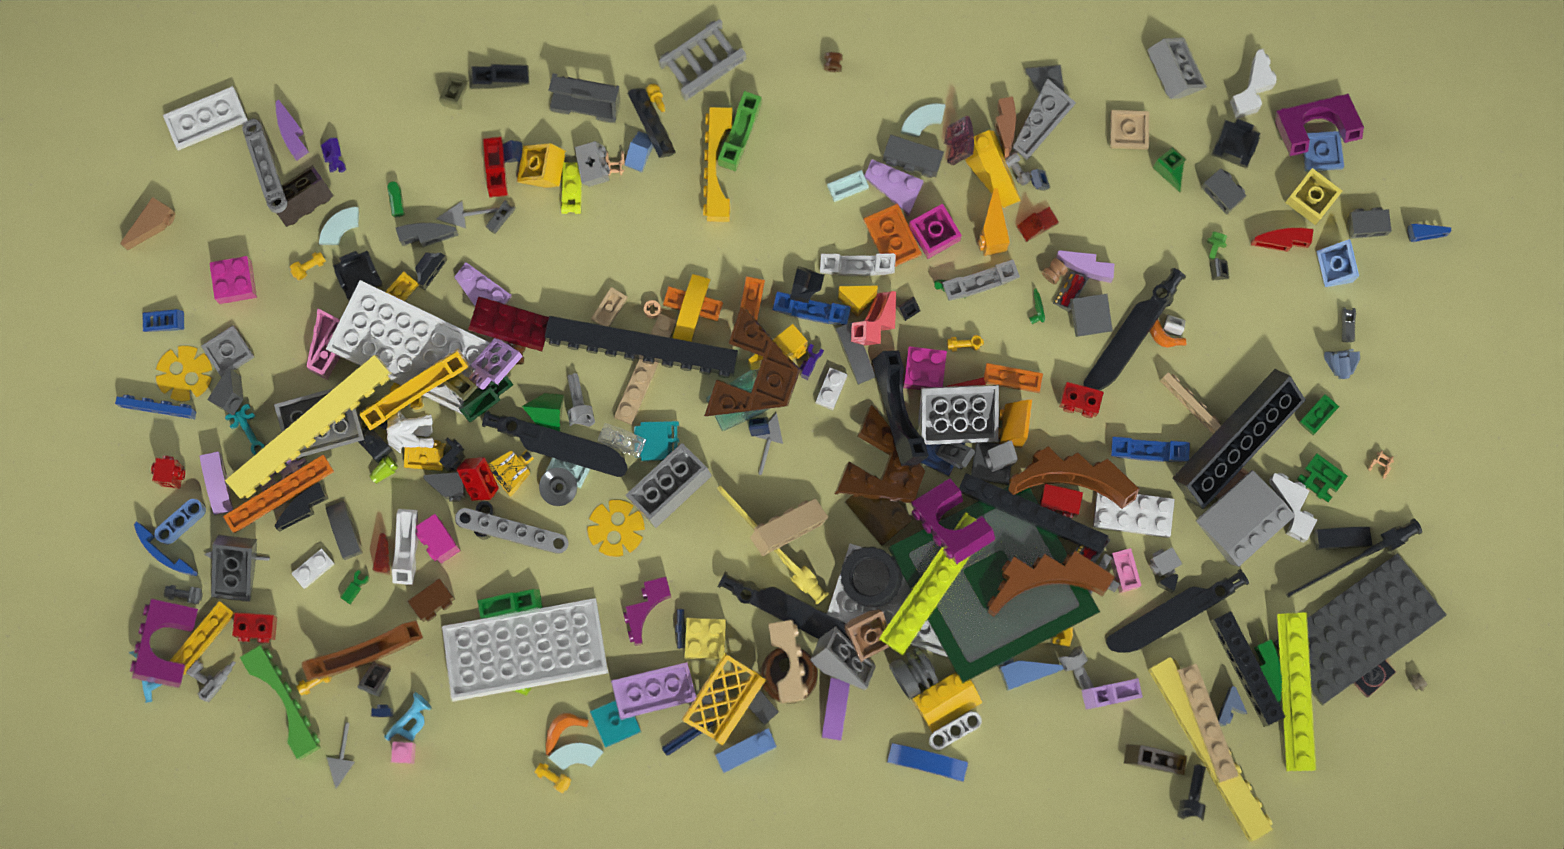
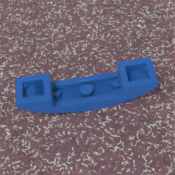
M776 293L773 311L814 322L833 325L848 324L851 306L836 303L827 304L809 300V303L790 300L791 294Z
M1112 437L1111 456L1143 461L1188 462L1190 442H1160Z
M137 521L135 522L134 527L141 543L155 559L182 574L190 576L198 574L181 559L176 563L171 561L151 543L155 535Z
M894 743L891 745L887 761L891 764L933 773L964 782L968 762Z

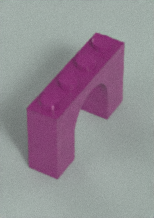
M1349 93L1276 111L1275 124L1290 156L1308 152L1310 139L1303 125L1314 119H1324L1332 122L1337 127L1344 143L1363 138L1364 125Z
M949 478L912 502V514L917 521H922V526L928 534L931 532L937 546L944 548L943 551L949 560L953 559L958 564L993 542L995 535L992 527L983 517L959 530H948L939 524L940 518L944 513L963 502L961 490Z
M151 599L149 604H145L143 615L146 616L145 623L141 622L138 632L142 636L140 642L136 641L134 649L137 657L136 661L132 660L129 672H133V679L176 688L180 687L185 665L158 658L150 647V637L155 631L167 627L192 632L198 612L197 608Z

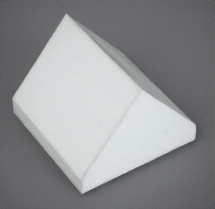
M1167 315L1163 330L1181 337L1185 329V320Z

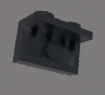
M447 437L445 441L452 449L439 462L450 473L452 470L456 471L462 464L461 461L466 456L463 454L464 448L457 440L453 439L451 441Z

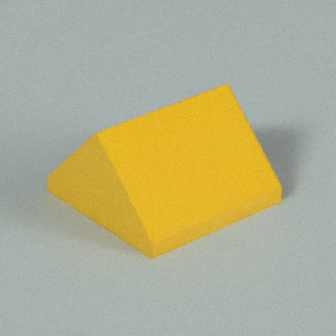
M839 286L838 299L844 305L851 306V311L858 317L874 301L878 286Z

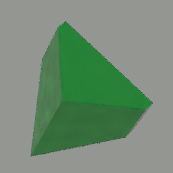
M1172 147L1158 158L1153 169L1181 193L1184 162L1186 159Z
M544 393L522 406L536 425L560 431L564 395Z

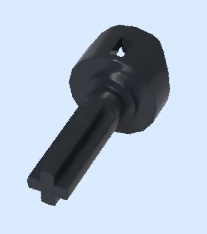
M1194 765L1188 799L1180 800L1177 816L1181 819L1198 817L1204 821L1206 805L1199 801L1206 766Z

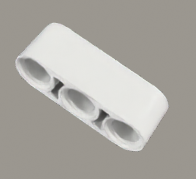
M976 712L967 713L934 732L929 737V745L935 750L948 746L980 727L982 722L981 716ZM969 716H974L977 719L976 726L971 727L968 725L967 718ZM951 726H958L960 728L959 736H953L950 733ZM939 735L943 738L941 746H936L933 743L934 736Z

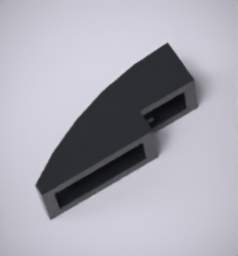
M491 64L490 67L471 66L468 71L470 89L506 88L529 84L528 65Z
M319 482L305 490L287 506L274 525L276 530L280 532L314 515L311 507L329 499Z
M1341 527L1317 529L1314 531L1316 551L1373 546L1370 527Z

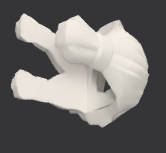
M398 411L387 420L388 445L401 453L403 447L433 448L434 440L432 437L426 439L417 437H428L433 433L432 416L406 418Z

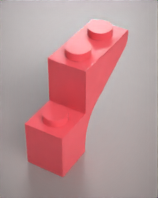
M895 291L877 293L865 321L852 323L851 342L865 346L881 344V331L895 329Z

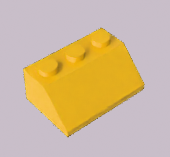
M956 672L912 699L932 733L982 703L972 681L969 680L962 684Z

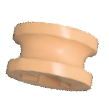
M655 300L646 302L644 305L645 315L651 319L657 318L661 313L660 304ZM650 305L658 308L654 314L647 310V308H650Z

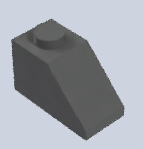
M227 368L207 400L225 412L234 415L244 400L241 376Z
M458 473L424 475V480L445 499H449V502H460L461 498H466L465 486Z

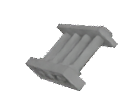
M721 19L716 22H710L706 29L672 52H666L660 57L659 64L661 69L668 65L683 85L681 96L685 101L746 60L745 51L742 48L738 51L734 50L721 33L720 29L723 28ZM713 34L728 53V57L723 61L716 57L704 41ZM699 45L713 64V68L708 71L703 70L689 50ZM682 55L698 75L697 79L692 82L687 80L674 62Z

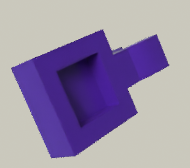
M330 138L321 144L324 161L329 163L330 173L336 171L337 168L339 173L344 172L346 167L339 160L342 154L338 139Z
M810 344L808 348V355L810 356L808 361L804 360L800 367V371H802L801 377L806 380L809 379L817 360L824 353V350L820 349L819 353L814 354L812 352L813 344Z

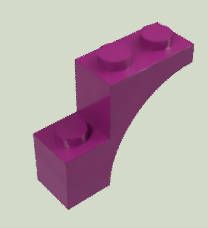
M667 577L644 582L645 587L641 588L643 598H648V601L626 606L627 612H623L625 623H629L631 631H628L630 643L634 642L635 646L643 645V625L650 611L660 602L672 598Z

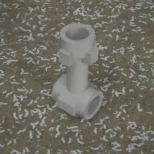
M1015 151L1010 152L1009 157L1005 158L1008 168L1012 167L1018 176L1016 181L1024 186L1031 181V175L1029 172L1024 173L1017 163L1020 161L1018 154Z

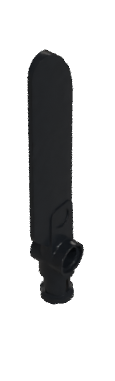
M1171 268V273L1167 279L1154 287L1151 299L1142 301L1133 308L1083 382L1085 387L1102 390L1110 386L1118 378L1164 309L1173 303V296L1177 292V286L1186 278L1184 273L1176 268ZM1162 294H1167L1165 297L1160 298Z
M488 410L483 417L482 427H492L497 429V432L507 434L510 437L520 438L523 446L528 451L615 477L624 476L628 470L624 458L607 445L526 422L512 416L491 414ZM510 423H517L515 430L509 431L507 429Z
M1413 518L1410 520V523L1402 527L1397 526L1380 535L1383 539L1382 541L1352 559L1286 593L1287 597L1289 598L1383 548L1387 547L1390 552L1408 542V538L1423 533L1419 522Z
M1239 569L1235 575L1230 578L1225 577L1207 589L1195 586L1186 589L1109 635L1106 640L1108 648L1117 653H1130L1142 649L1234 594L1236 589L1243 585H1248L1249 581L1246 575ZM1218 586L1222 587L1225 591L1224 596H1218L1215 593V588Z
M726 571L717 586L731 591L732 595L736 596L741 603L751 604L782 621L792 620L793 625L797 624L798 629L817 639L834 627H837L850 640L845 631L846 623L776 587L771 586L759 589L754 582L742 579L737 580L728 575ZM743 590H749L751 595H746Z

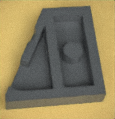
M1061 65L1025 68V74L1030 78L1037 92H1041L1047 79L1064 92Z

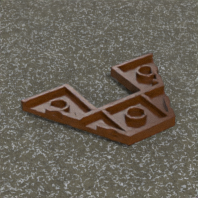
M740 307L728 344L763 356L752 392L724 381L716 380L704 415L705 417L786 407L789 405L800 373V368L744 307Z
M871 405L867 410L857 437L890 455L881 479L849 461L844 467L834 494H852L853 497L863 496L870 499L887 498L889 501L900 500L912 503L918 493L925 470L920 463L918 465L901 466L891 428L874 406Z

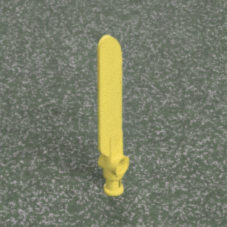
M720 485L717 489L721 495L754 529L757 526L754 520ZM780 548L774 550L780 557V560L794 574L790 578L791 581L805 594L808 593L816 601V605L820 604L829 595V592H825L818 585L816 576L805 565L800 569Z

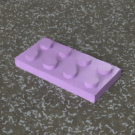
M687 662L611 681L620 720L690 703L696 698Z

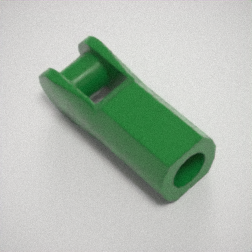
M392 181L387 186L391 213L393 217H402L405 215L401 187Z

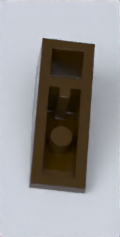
M1126 744L1124 764L1185 775L1187 756L1144 745Z

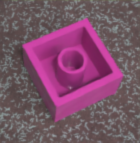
M943 203L909 223V228L927 259L960 242L962 237Z
M248 256L209 263L214 298L219 304L257 298L252 261Z
M909 346L903 388L921 390V388L943 387L947 351Z
M436 514L415 526L418 530L415 533L424 546L427 544L429 548L426 551L434 561L438 560L442 564L461 551Z

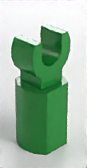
M359 570L354 574V581L349 583L340 596L342 600L350 605L360 592V587L368 583L370 577L366 576L364 580H359V575L361 574Z

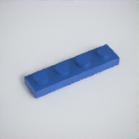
M131 395L116 397L115 402L120 408L195 419L197 413L191 408L192 406L187 404L173 406L172 402L161 401V403H155L153 399L149 398L136 400Z

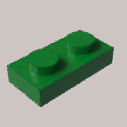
M1324 394L1299 424L1312 435H1315L1340 406Z

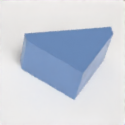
M639 131L631 141L625 166L639 172L643 171L653 148L648 134Z

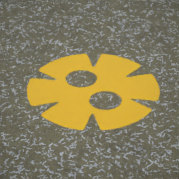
M178 346V358L172 350H169L161 357L156 367V370L166 373L156 376L158 387L163 394L174 387L170 398L176 401H190V390L196 397H199L207 390L212 379L210 376L201 374L212 371L208 357L203 353L194 360L198 349L191 346ZM173 362H180L183 365V370L178 375L170 372V365ZM190 372L198 375V382L195 385H188L185 382V376Z
M610 500V512H608L603 504L599 505L592 512L589 519L599 525L588 526V536L593 546L603 541L599 552L607 556L619 557L623 556L622 544L631 553L641 543L643 537L633 531L644 530V520L639 511L628 516L633 508L632 504L623 500ZM620 512L624 515L625 521L622 525L617 526L612 523L611 517L614 513ZM611 531L620 533L621 540L619 543L611 544L608 542L607 536Z

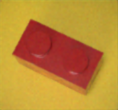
M1045 484L1040 506L1073 519V517L1079 515L1083 492Z

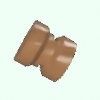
M1054 258L1050 262V266L1045 267L1041 273L1046 280L1055 285L1059 281L1060 275H1065L1068 269L1060 260Z

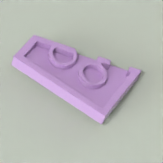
M871 160L864 176L869 183L880 192H883L894 204H898L908 216L910 215L923 185V180L875 160Z
M466 262L455 275L456 281L474 306L478 296L506 304L512 297L511 294Z

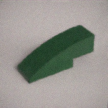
M506 374L498 385L491 381L485 389H480L477 386L476 390L463 401L459 410L471 423L499 402V396L514 384Z

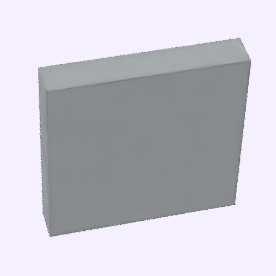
M234 325L201 345L221 377L227 368L234 371L254 358V355Z

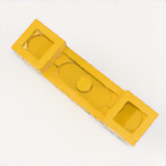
M692 274L675 327L674 339L693 341L695 328L711 279Z

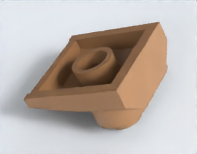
M880 609L870 610L850 620L845 626L846 634L850 637L861 662L889 647L886 643L879 640V637L888 626Z

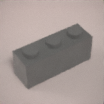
M890 135L883 155V161H886L885 163L890 166L898 165L904 167L903 169L906 171H917L924 177L932 178V176H937L944 151Z

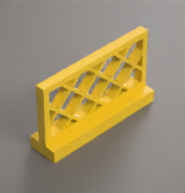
M725 653L682 720L723 745L766 679L757 671L750 669ZM728 660L733 663L734 670L724 673L723 666ZM746 671L751 674L747 681H739L738 673ZM735 674L737 683L726 686L725 677ZM722 678L723 687L713 689V681ZM737 687V696L729 699L727 690ZM724 691L726 700L715 702L714 693ZM711 694L712 703L702 706V698ZM727 704L728 710L726 713L718 715L716 706ZM713 707L715 716L705 719L703 710ZM700 711L702 720L692 721L689 719L693 712ZM716 720L717 726L714 731L710 732L707 730L706 723Z

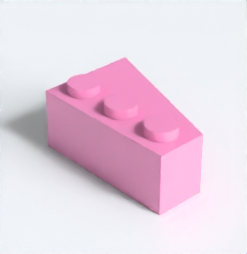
M317 309V319L306 367L312 373L328 380L340 356L326 350L340 319Z

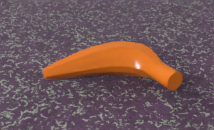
M1157 319L1150 330L1153 340L1162 347L1185 346L1187 343L1186 338H1173L1166 334L1160 325L1159 319Z
M563 713L556 717L548 730L546 755L550 756L561 733L566 728L573 725L587 727L589 720L579 718L571 713Z

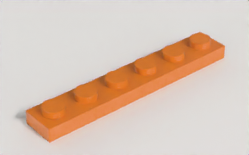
M321 455L223 517L235 534L332 474L334 470L325 455Z

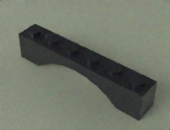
M899 350L882 351L872 360L899 460L901 466L918 465L929 454L924 438L914 428L906 410L903 395L904 366Z

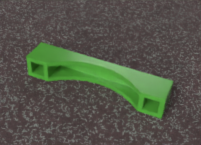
M260 645L241 656L240 659L250 675L268 683L282 699L289 721L287 743L296 759L301 760L320 749L321 747L318 743L321 740L317 733H312L309 728L311 722L306 715L303 716L299 709L302 707L297 698L293 699L290 692H292L290 685L287 681L284 682L281 675L283 673L277 664H273L271 651L269 648L265 649Z

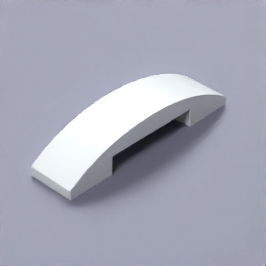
M821 254L820 273L842 276L895 273L896 254H876V256Z

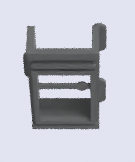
M552 74L549 91L553 92L550 111L567 115L570 112L596 116V119L599 121L616 123L620 107V89L618 85L615 88L613 85L571 77H558L557 74Z

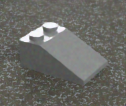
M834 627L819 638L810 659L823 673L863 690L867 689L876 667L868 658L862 662L859 660L852 642L837 627Z

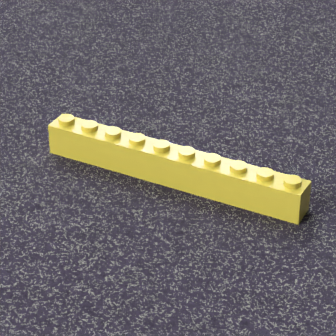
M377 355L372 356L225 481L239 498H250L256 493L255 488L260 484L264 486L271 480L270 476L274 472H281L286 467L285 463L291 459L293 461L299 457L301 449L312 446L319 434L323 436L331 429L329 426L332 423H339L346 417L345 412L349 409L353 411L361 404L359 401L364 396L366 398L370 397L375 392L374 388L379 384L382 386L390 380L389 375L392 372Z
M1170 657L1148 671L1203 765L1206 766L1207 772L1247 840L1253 842L1273 830L1270 826L1272 821L1267 814H1263L1260 809L1262 807L1261 802L1257 797H1253L1250 792L1252 788L1249 782L1241 777L1240 773L1242 771L1236 762L1234 765L1239 776L1220 783L1218 782L1177 672L1181 668L1178 662Z

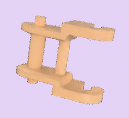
M624 151L621 153L622 160L620 162H610L608 152H606V164L610 169L609 176L611 173H620L622 175V172H624L622 164H625ZM611 165H620V169H611Z
M1381 450L1380 453L1377 452V458L1372 460L1368 471H1371L1372 467L1378 463L1385 467L1386 471L1382 477L1385 479L1391 470L1389 466L1391 462H1394V456L1390 458L1384 455L1383 450ZM1380 457L1388 461L1387 465L1379 461Z

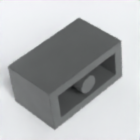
M1219 169L1201 187L1226 215L1247 196L1245 190L1240 185H1236L1232 181V176L1222 169Z
M1382 207L1372 208L1371 211L1355 209L1347 216L1350 239L1387 236L1392 231L1389 209L1383 210Z

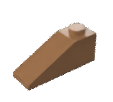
M152 197L120 244L126 250L135 247L165 230L167 226H170L175 219L176 213Z

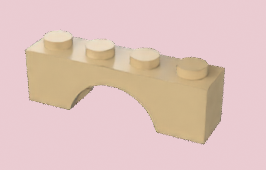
M792 620L769 624L771 645L784 650L790 659L789 673L782 681L778 682L780 703L804 701V696L808 695L806 683L802 684L801 676H804L803 664H799L798 656H801L800 644L796 645L795 637L798 636L797 624L793 625Z

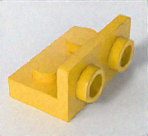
M434 440L433 448L405 447L404 468L442 471L444 467L439 461L444 457L446 443Z

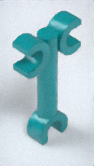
M245 404L241 411L236 412L234 415L228 414L225 416V419L227 421L230 419L235 420L230 425L231 429L237 428L240 423L251 443V452L256 455V447L261 446L263 449L265 445L258 441L246 420L253 419L255 414L246 415V410L251 407L249 404Z

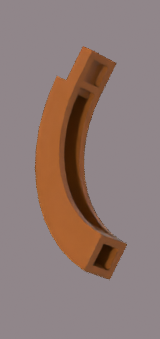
M417 620L403 623L384 634L358 645L305 660L301 664L308 681L321 680L391 655L423 639Z

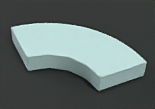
M929 104L915 110L904 122L901 134L919 137L922 130L927 126L941 124L945 104Z
M347 208L333 215L322 229L319 244L339 245L340 239L346 231L359 227V208Z
M573 743L557 749L548 758L562 770H565L570 765L576 763L592 767L604 752L590 744Z

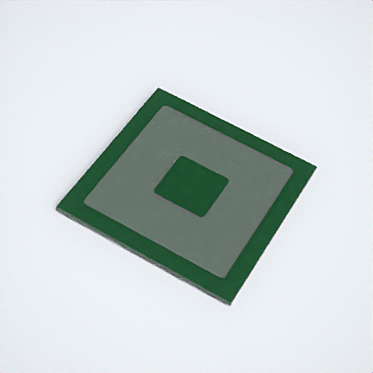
M1009 486L1006 487V488H1004V490L1010 492V491L1008 490V489H1009ZM1030 488L1015 494L1039 505ZM980 501L939 521V524L945 529L954 530L965 513H968L969 516L975 519L983 517L992 527L995 540L971 555L927 619L962 684L1100 613L1088 589L1068 584H1049L1034 587L1015 596L1000 609L995 617L988 614L990 607L987 605L993 596H998L1000 593L998 590L999 586L1004 580L1007 581L1003 578L1004 571L1002 568L1008 560L1012 561L1015 557L1033 568L1032 566L1038 557L1042 559L1044 554L1065 566L1063 562L1068 554L1057 535ZM925 529L888 547L892 557L900 566V571L911 591L942 548V546H937L931 532L928 534Z

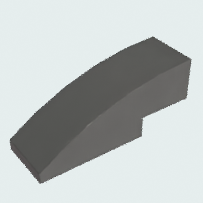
M416 223L395 228L402 246L420 241L422 247H426L459 236L455 227L445 224Z
M853 321L836 328V334L856 382L859 385L876 377L864 345L851 342Z
M341 501L326 507L328 519L342 559L348 560L362 554L363 551L345 502Z

